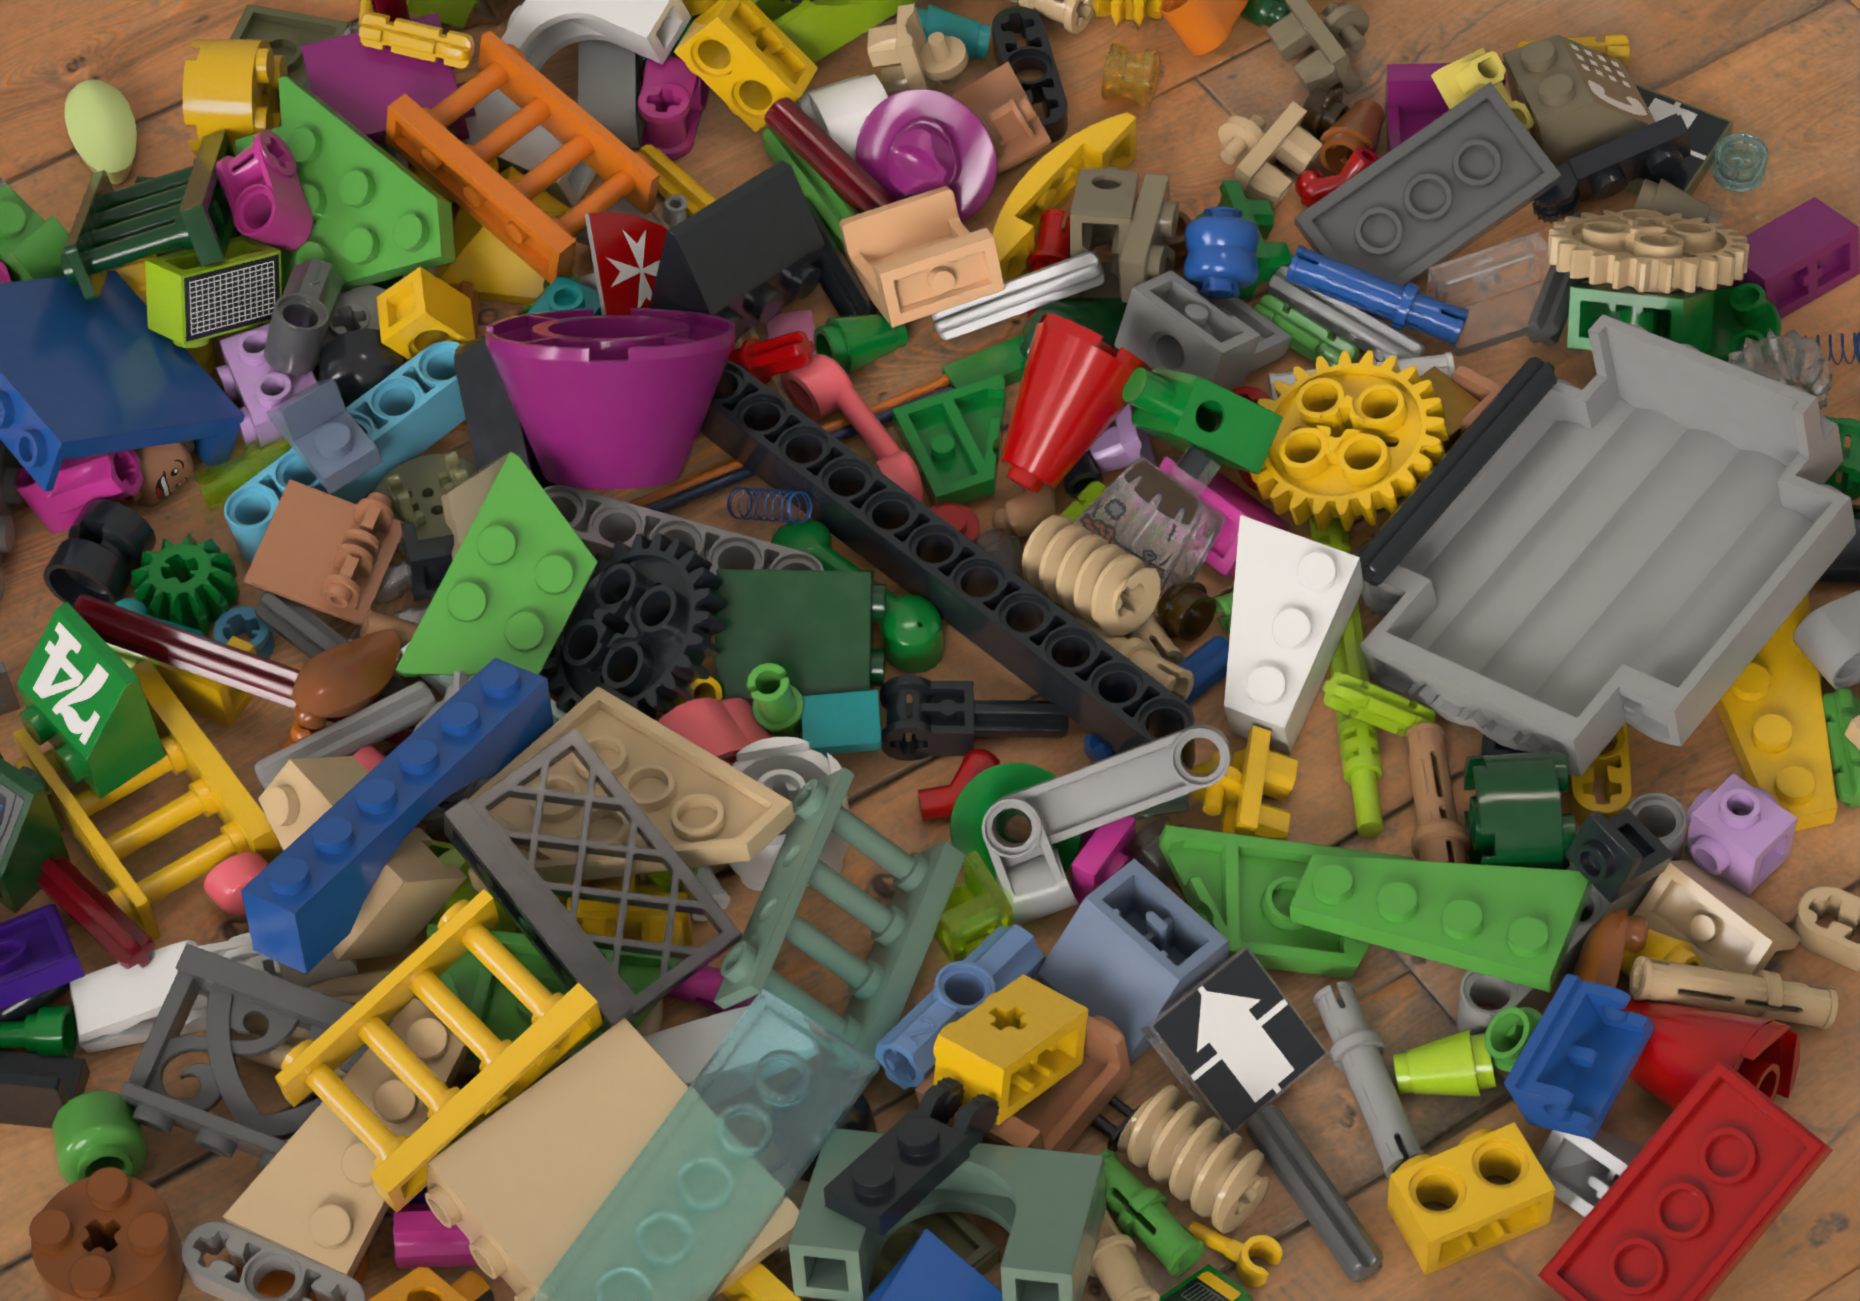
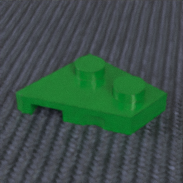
M1002 373L892 409L893 425L907 453L917 465L922 483L934 506L942 503H958L962 505L995 494L1006 400L1005 378Z

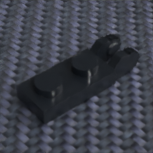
M1673 114L1573 157L1568 162L1557 166L1556 169L1562 175L1561 180L1557 185L1534 200L1532 203L1534 215L1538 216V220L1542 219L1544 223L1550 222V224L1554 221L1558 222L1560 218L1565 220L1566 216H1572L1576 213L1580 201L1583 202L1592 197L1597 199L1609 198L1626 188L1628 182L1648 173L1662 175L1678 167L1685 157L1691 155L1689 131L1681 114Z
M943 1077L941 1081L938 1080L936 1086H931L925 1092L918 1110L913 1108L824 1187L825 1207L884 1236L970 1157V1150L983 1139L985 1134L988 1135L990 1129H993L994 1123L997 1122L996 1118L999 1115L998 1102L984 1094H977L975 1098H972L971 1102H967L962 1106L963 1093L965 1092L963 1090L964 1085L949 1077ZM957 1112L958 1114L953 1123V1126L950 1127L946 1125L949 1122L950 1117L953 1118L954 1114Z

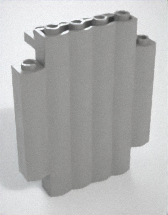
M1603 314L1588 330L1597 373L1583 390L1576 388L1566 380L1557 379V383L1384 582L1381 585L1372 586L1363 581L1364 587L1361 592L1364 604L1383 617L1380 623L1360 644L1370 680L1382 688L1408 698L1410 701H1416L1432 708L1436 714L1450 722L1474 727L1502 746L1527 752L1549 751L1551 754L1564 753L1567 760L1568 774L1575 776L1583 775L1626 722L1655 741L1681 747L1856 534L1851 497L1843 494L1833 486L1824 484L1843 462L1838 424L1820 414L1817 396L1809 394L1798 386L1785 385L1754 373L1746 366L1740 364L1733 365L1702 353L1691 345L1673 342L1650 333L1639 325L1627 324Z

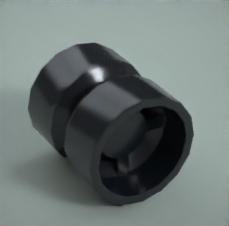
M92 499L84 505L69 530L68 539L61 542L46 566L43 574L46 586L54 596L63 603L68 602L72 607L80 595H88L115 604L125 597L131 586V571L142 567V552H152L157 541L154 530L144 518L121 503L108 499Z

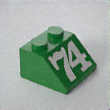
M68 602L57 607L16 683L26 708L19 713V717L27 732L37 744L42 745L48 741L56 749L54 756L67 777L75 784L83 779L101 799L164 758L165 753L138 676Z

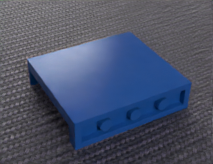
M115 270L108 271L99 298L88 302L85 300L80 286L72 287L66 276L0 283V440L44 492L53 491L62 461L72 458L193 440L195 453L207 466L228 463L240 430V423L243 422L245 415L185 348L174 345L173 340L148 329L147 305Z

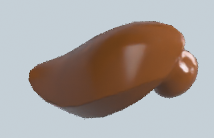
M383 630L357 638L321 652L306 662L297 675L292 691V698L296 703L293 714L298 724L308 729H319L326 725L327 718L352 715L374 703L381 696L398 665L401 654V639L396 631Z
M1627 908L1605 914L1590 930L1581 948L1573 975L1579 976L1582 981L1616 987L1624 949L1637 953L1643 950L1646 945L1649 930L1646 919L1638 915L1629 916Z

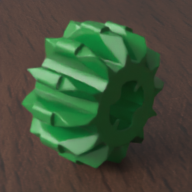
M188 533L181 544L172 545L163 538L161 551L159 553L142 552V567L131 571V585L135 594L133 599L141 601L146 606L148 616L200 630L206 637L209 635L210 624L216 622L223 613L230 610V607L239 604L240 590L236 580L238 575L235 564L229 558L228 553H221L220 547L216 545L213 538L199 545L190 533Z

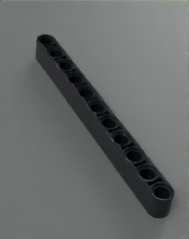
M727 361L700 429L709 440L774 490L806 492L812 500L813 507L810 517L813 520L821 521L829 528L831 534L909 594L919 595L932 602L944 621L1049 702L1059 706L1067 716L1115 753L1124 752L1195 725L1193 711L1185 701L740 365ZM796 494L800 502V510L807 514L806 500L801 494ZM794 496L791 503L799 508L798 501ZM1195 738L1184 745L1181 753L1184 764L1190 770L1194 767Z

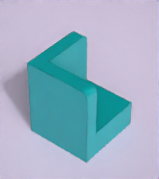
M878 690L802 696L805 706L802 715L803 740L810 742L811 749L823 754L827 758V752L832 756V754L877 751L881 749L882 727Z

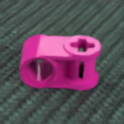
M668 56L663 65L647 58L644 82L638 98L639 113L646 120L642 134L643 146L650 144L663 152L671 160L684 157L694 146L701 113L707 105L709 86L699 76L693 74L679 56Z
M264 129L255 135L253 145L236 157L226 156L216 163L215 171L220 185L225 191L237 230L247 237L283 251H292L299 248L311 233L313 224L312 211L303 193L296 172L295 159L290 149L271 130Z

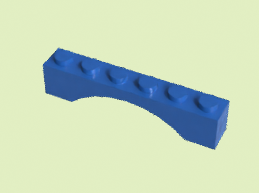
M494 658L242 888L241 892L253 950L304 974H308L351 933L362 905L382 869L404 838L416 825L452 793L477 780L495 776L554 725L548 679Z

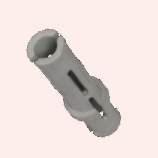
M1346 981L1337 982V989L1341 997L1336 1000L1331 985H1328L1314 995L1313 1002L1316 1009L1320 1012L1333 1043L1330 1049V1056L1336 1069L1345 1072L1383 1163L1385 1175L1389 1178L1390 1174L1397 1170L1400 1163L1425 1153L1420 1148L1381 1056L1385 1051V1046L1379 1032L1370 1030L1356 997V990L1353 984Z

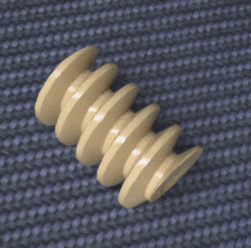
M1052 515L1043 520L1031 533L1025 545L1021 562L1025 581L1050 600L1079 615L1089 623L1097 625L1098 628L1111 636H1124L1136 631L1148 621L1157 606L1161 585L1160 576L1156 568L1145 567L1143 561L1136 556L1126 554L1120 547L1115 544H1109L1107 540L1097 534H1091V531L1079 524L1074 525V522L1064 515Z
M1173 1084L1166 1086L1154 1097L1145 1101L1127 1122L1119 1137L1117 1144L1118 1152H1127L1128 1160L1138 1168H1148L1149 1176L1158 1184H1169L1170 1193L1180 1201L1190 1200L1191 1209L1201 1217H1211L1212 1225L1221 1233L1232 1232L1253 1214L1266 1195L1270 1178L1258 1175L1265 1155L1258 1149H1255L1239 1161L1236 1157L1242 1147L1243 1138L1237 1133H1233L1217 1144L1215 1141L1221 1131L1222 1122L1213 1116L1203 1122L1198 1128L1194 1125L1200 1115L1201 1106L1192 1100L1184 1104L1179 1110L1174 1111L1173 1109L1179 1100L1180 1090Z

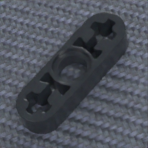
M1015 6L1000 11L992 21L993 50L998 67L1009 62L1015 74L1024 69H1036L1045 74L1036 81L1018 80L1033 108L1035 103L1042 102L1046 118L1039 119L1052 143L1057 142L1066 134L1068 129V105L1043 20L1036 11L1027 7ZM1014 33H1021V36L1026 39V47L1017 49Z

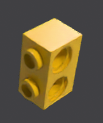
M719 0L692 22L674 50L685 62L688 69L696 76H699L727 104L728 108L735 115L739 116L755 133L766 125L764 116L771 105L778 99L785 97L790 98L796 103L803 95L818 69L752 0Z
M1514 1122L1494 1131L1489 1128L1477 1130L1466 1136L1458 1146L1432 1157L1428 1154H1422L1405 1161L1389 1176L1387 1210L1425 1276L1550 1224L1555 1187ZM1489 1176H1502L1510 1180L1511 1183L1497 1185L1487 1181L1485 1178ZM1440 1202L1447 1205L1449 1209L1433 1211L1425 1208L1422 1204Z

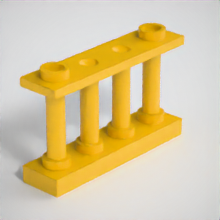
M147 658L130 669L138 676L158 736L161 739L160 742L165 757L100 799L90 787L73 796L58 775L64 771L54 756L56 749L52 748L42 753L24 727L12 734L21 759L15 761L13 766L18 770L22 766H27L40 775L47 783L51 791V795L48 796L50 805L111 890L106 892V896L155 941L161 935L150 905L211 871L216 865L231 856L244 852H254L260 854L270 864L282 853V849L265 813ZM170 771L175 775L185 771L192 780L188 784L189 792L106 839L102 837L89 818ZM202 813L207 818L214 814L218 815L224 823L220 827L221 835L137 883L120 862L125 857Z
M485 889L470 902L467 899H463L451 906L439 920L437 925L438 931L315 1041L306 1039L295 1046L284 1058L281 1064L282 1071L275 1076L285 1099L293 1107L297 1106L313 1091L377 1156L374 1163L377 1167L369 1175L377 1193L396 1213L427 1186V1162L549 1074L603 1024L598 1001L579 982L565 995L561 992L552 994L490 932L500 922L494 898ZM468 950L533 1014L531 1018L532 1025L514 1042L510 1039L501 1041L438 978ZM413 997H418L482 1061L479 1066L481 1072L461 1090L459 1087L449 1089L386 1025L402 1011ZM364 1044L429 1108L427 1113L429 1119L409 1138L405 1134L397 1137L334 1072Z

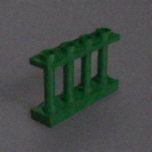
M226 130L203 136L197 158L194 159V165L115 191L105 170L93 173L79 211L76 213L71 231L68 234V239L64 246L65 251L60 254L62 268L69 284L72 287L79 285L87 302L99 298L109 269L180 246H184L187 251L194 249L201 267L225 259L234 222L225 191L216 176L215 167L216 163L226 156L236 157Z

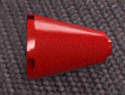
M1043 313L1039 323L1036 324L1000 460L1010 467L1005 477L1037 494L1043 485L1055 489L1127 406L1128 403L1124 401L1122 393L1133 371L1140 367L1152 372V369L1126 349L1121 347L1118 352L1103 342V336L1058 315L1052 313L1046 315Z
M1633 998L1630 999L1625 1009H1619L1624 1012L1631 1011L1649 1017L1655 1028L1628 1078L1673 1111L1718 1057L1772 1101H1774L1776 1094L1789 1099L1800 1061V1038L1798 1033L1788 1030L1791 1026L1784 1024L1780 1020L1649 1000L1639 1001Z

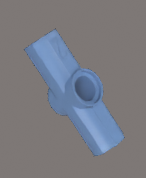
M1017 924L1012 927L999 925L963 961L952 962L941 968L936 975L933 990L877 1043L875 1058L884 1068L886 1077L904 1090L908 1087L917 1088L932 1071H935L934 1044L938 1034L948 1023L956 1022L983 1003L991 993L1000 991L1024 974L1032 979L1037 976V972L1045 961V955L1037 946L1034 935Z

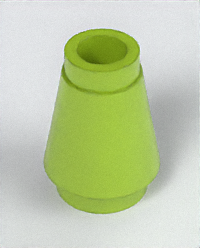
M1470 1029L1409 1049L1407 1052L1393 1054L1399 1094L1413 1093L1414 1095L1481 1097L1480 1090L1496 1088L1494 1063L1485 1046L1486 1033L1471 1035Z

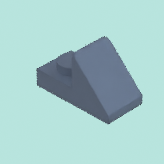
M333 378L317 381L266 412L271 423L329 494L383 463L377 446L346 410L337 383Z

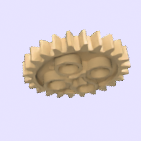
M1626 209L1617 213L1603 210L1600 216L1583 212L1581 218L1566 216L1565 222H1554V228L1549 229L1547 257H1549V265H1556L1557 272H1570V278L1572 279L1589 278V284L1591 285L1607 282L1611 283L1612 289L1616 290L1630 286L1642 293L1670 294L1679 289L1695 293V287L1716 290L1717 284L1731 286L1733 285V280H1742L1744 273H1747L1749 244H1747V237L1738 236L1739 230L1724 229L1723 223L1707 224L1705 223V218L1702 217L1684 219L1682 218V213L1667 216L1659 213L1657 210Z

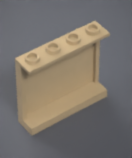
M626 1018L615 1024L427 1162V1193H425V1199L431 1211L447 1228H451L455 1224L472 1242L469 1245V1249L478 1266L492 1279L501 1276L517 1294L514 1297V1301H711L771 1253L779 1261L789 1255L788 1244L800 1212L798 1207Z

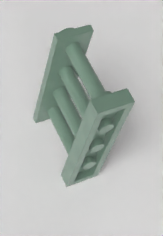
M844 767L820 780L812 779L808 781L796 795L792 804L795 820L788 830L740 942L731 949L722 963L720 974L724 979L714 1003L726 1009L760 993L826 1040L825 1047L829 1051L819 1076L832 1074L854 1084L876 1075L879 1071L881 1063L875 1058L877 1043L899 1022L966 855L947 841L921 853L914 852L910 855L842 806L855 776L854 773ZM831 831L894 876L893 883L897 887L888 908L819 859ZM807 885L814 888L872 930L871 938L874 939V943L866 962L796 914ZM784 939L849 984L848 991L852 996L843 1017H840L772 969Z

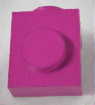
M1127 816L1082 833L1081 841L1087 844L1071 864L1072 892L1080 905L1087 895L1133 860L1136 844L1135 818Z

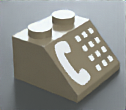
M1560 35L1533 41L1523 47L1503 53L1512 101L1516 100L1525 104L1535 122L1529 132L1555 167L1568 162L1573 157L1655 123L1652 114L1621 60Z

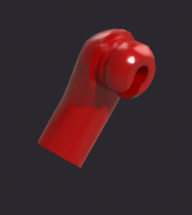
M1356 147L1339 174L1325 177L1320 170H1306L1297 178L1295 191L1301 197V203L1309 208L1373 164L1379 157L1365 147Z

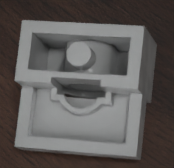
M1171 270L1132 288L1114 344L1119 350L1122 347L1140 358L1152 370L1156 367L1196 375L1230 391L1237 387H1243L1247 374L1286 356L1292 336L1238 297L1230 299L1204 297L1200 294L1202 287L1190 284Z

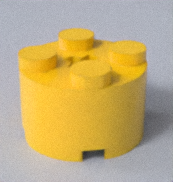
M194 39L190 48L199 51L197 59H186L182 90L185 126H196L199 141L188 140L192 152L198 155L203 136L226 130L235 152L234 140L260 133L264 129L277 128L281 123V113H278V78L288 76L285 56L274 55L267 40Z

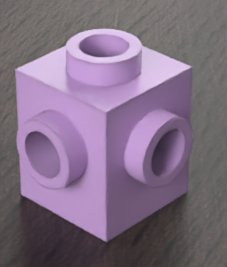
M1733 773L1715 792L1710 788L1704 790L1690 806L1687 812V821L1690 825L1685 851L1693 857L1694 861L1704 871L1712 875L1721 876L1749 896L1790 856L1798 818L1782 808L1766 790L1752 787Z

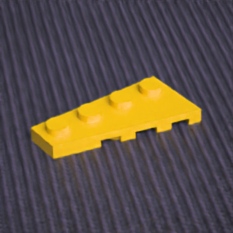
M1808 593L1715 705L1748 784L1752 787L1766 790L1782 808L1798 818L1795 832L1832 824L1835 821L1837 812L1819 671L1793 642V635L1804 618L1811 614Z

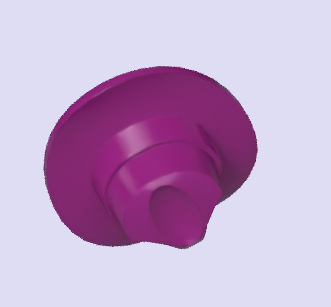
M913 89L888 97L878 104L866 117L857 138L856 162L896 201L942 186H948L954 193L958 215L963 223L984 206L994 189L998 169L997 155L988 130L970 108L943 92L930 89Z

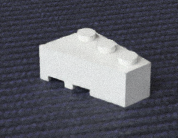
M1240 515L1224 708L1231 733L1248 739L1249 731L1253 725L1270 730L1269 747L1291 754L1364 587L1360 557Z

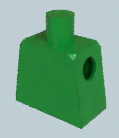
M1141 367L1135 369L1125 384L1122 393L1124 401L1135 406L1131 417L1132 424L1135 427L1184 453L1192 445L1209 457L1211 463L1258 475L1283 419L1277 413L1202 377L1161 367L1154 368L1152 372ZM1219 418H1221L1222 421L1220 425L1218 426V428L1215 429Z

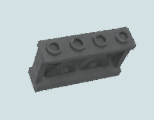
M186 943L175 967L178 971L130 1078L123 1085L120 1096L127 1104L135 1108L132 1119L136 1120L139 1124L164 1134H170L175 1125L196 1133L197 1136L194 1142L218 1155L232 1158L236 1149L259 1157L257 1166L263 1170L287 1143L283 1140L290 1139L322 1103V1100L317 1098L294 1109L262 1116L246 1091L235 1056L254 1057L269 1053L285 1043L297 1027L310 1031L308 1039L315 1041L354 1005ZM199 991L208 993L206 1036H180ZM261 1014L268 1018L269 1028L263 1037L247 1041L233 1040V1031L238 1034L251 1035L245 1027L246 1020L251 1015ZM364 1044L352 1055L348 1063L341 1065L339 1068L347 1074L369 1047ZM207 1052L210 1064H193L183 1070L179 1076L181 1079L186 1077L199 1079L201 1087L198 1094L189 1099H180L169 1095L163 1084V1073L168 1063L184 1053ZM223 1098L237 1123L209 1113V1111L214 1109Z

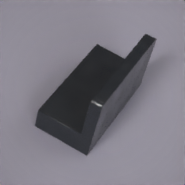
M0 1050V1123L52 1128L58 1110L70 1099L85 1092L90 1075L85 1058L39 1056L33 1053Z

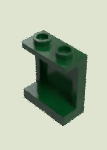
M716 569V575L723 582L716 590V593L727 600V605L716 613V617L727 624L726 630L715 634V645L721 649L720 655L715 656V680L721 686L722 699L738 697L753 699L751 690L749 691L747 687L748 676L753 669L765 663H774L783 667L787 673L785 674L786 677H789L790 685L796 687L802 696L873 690V687H882L885 683V648H873L874 622L885 623L886 584H874V571Z

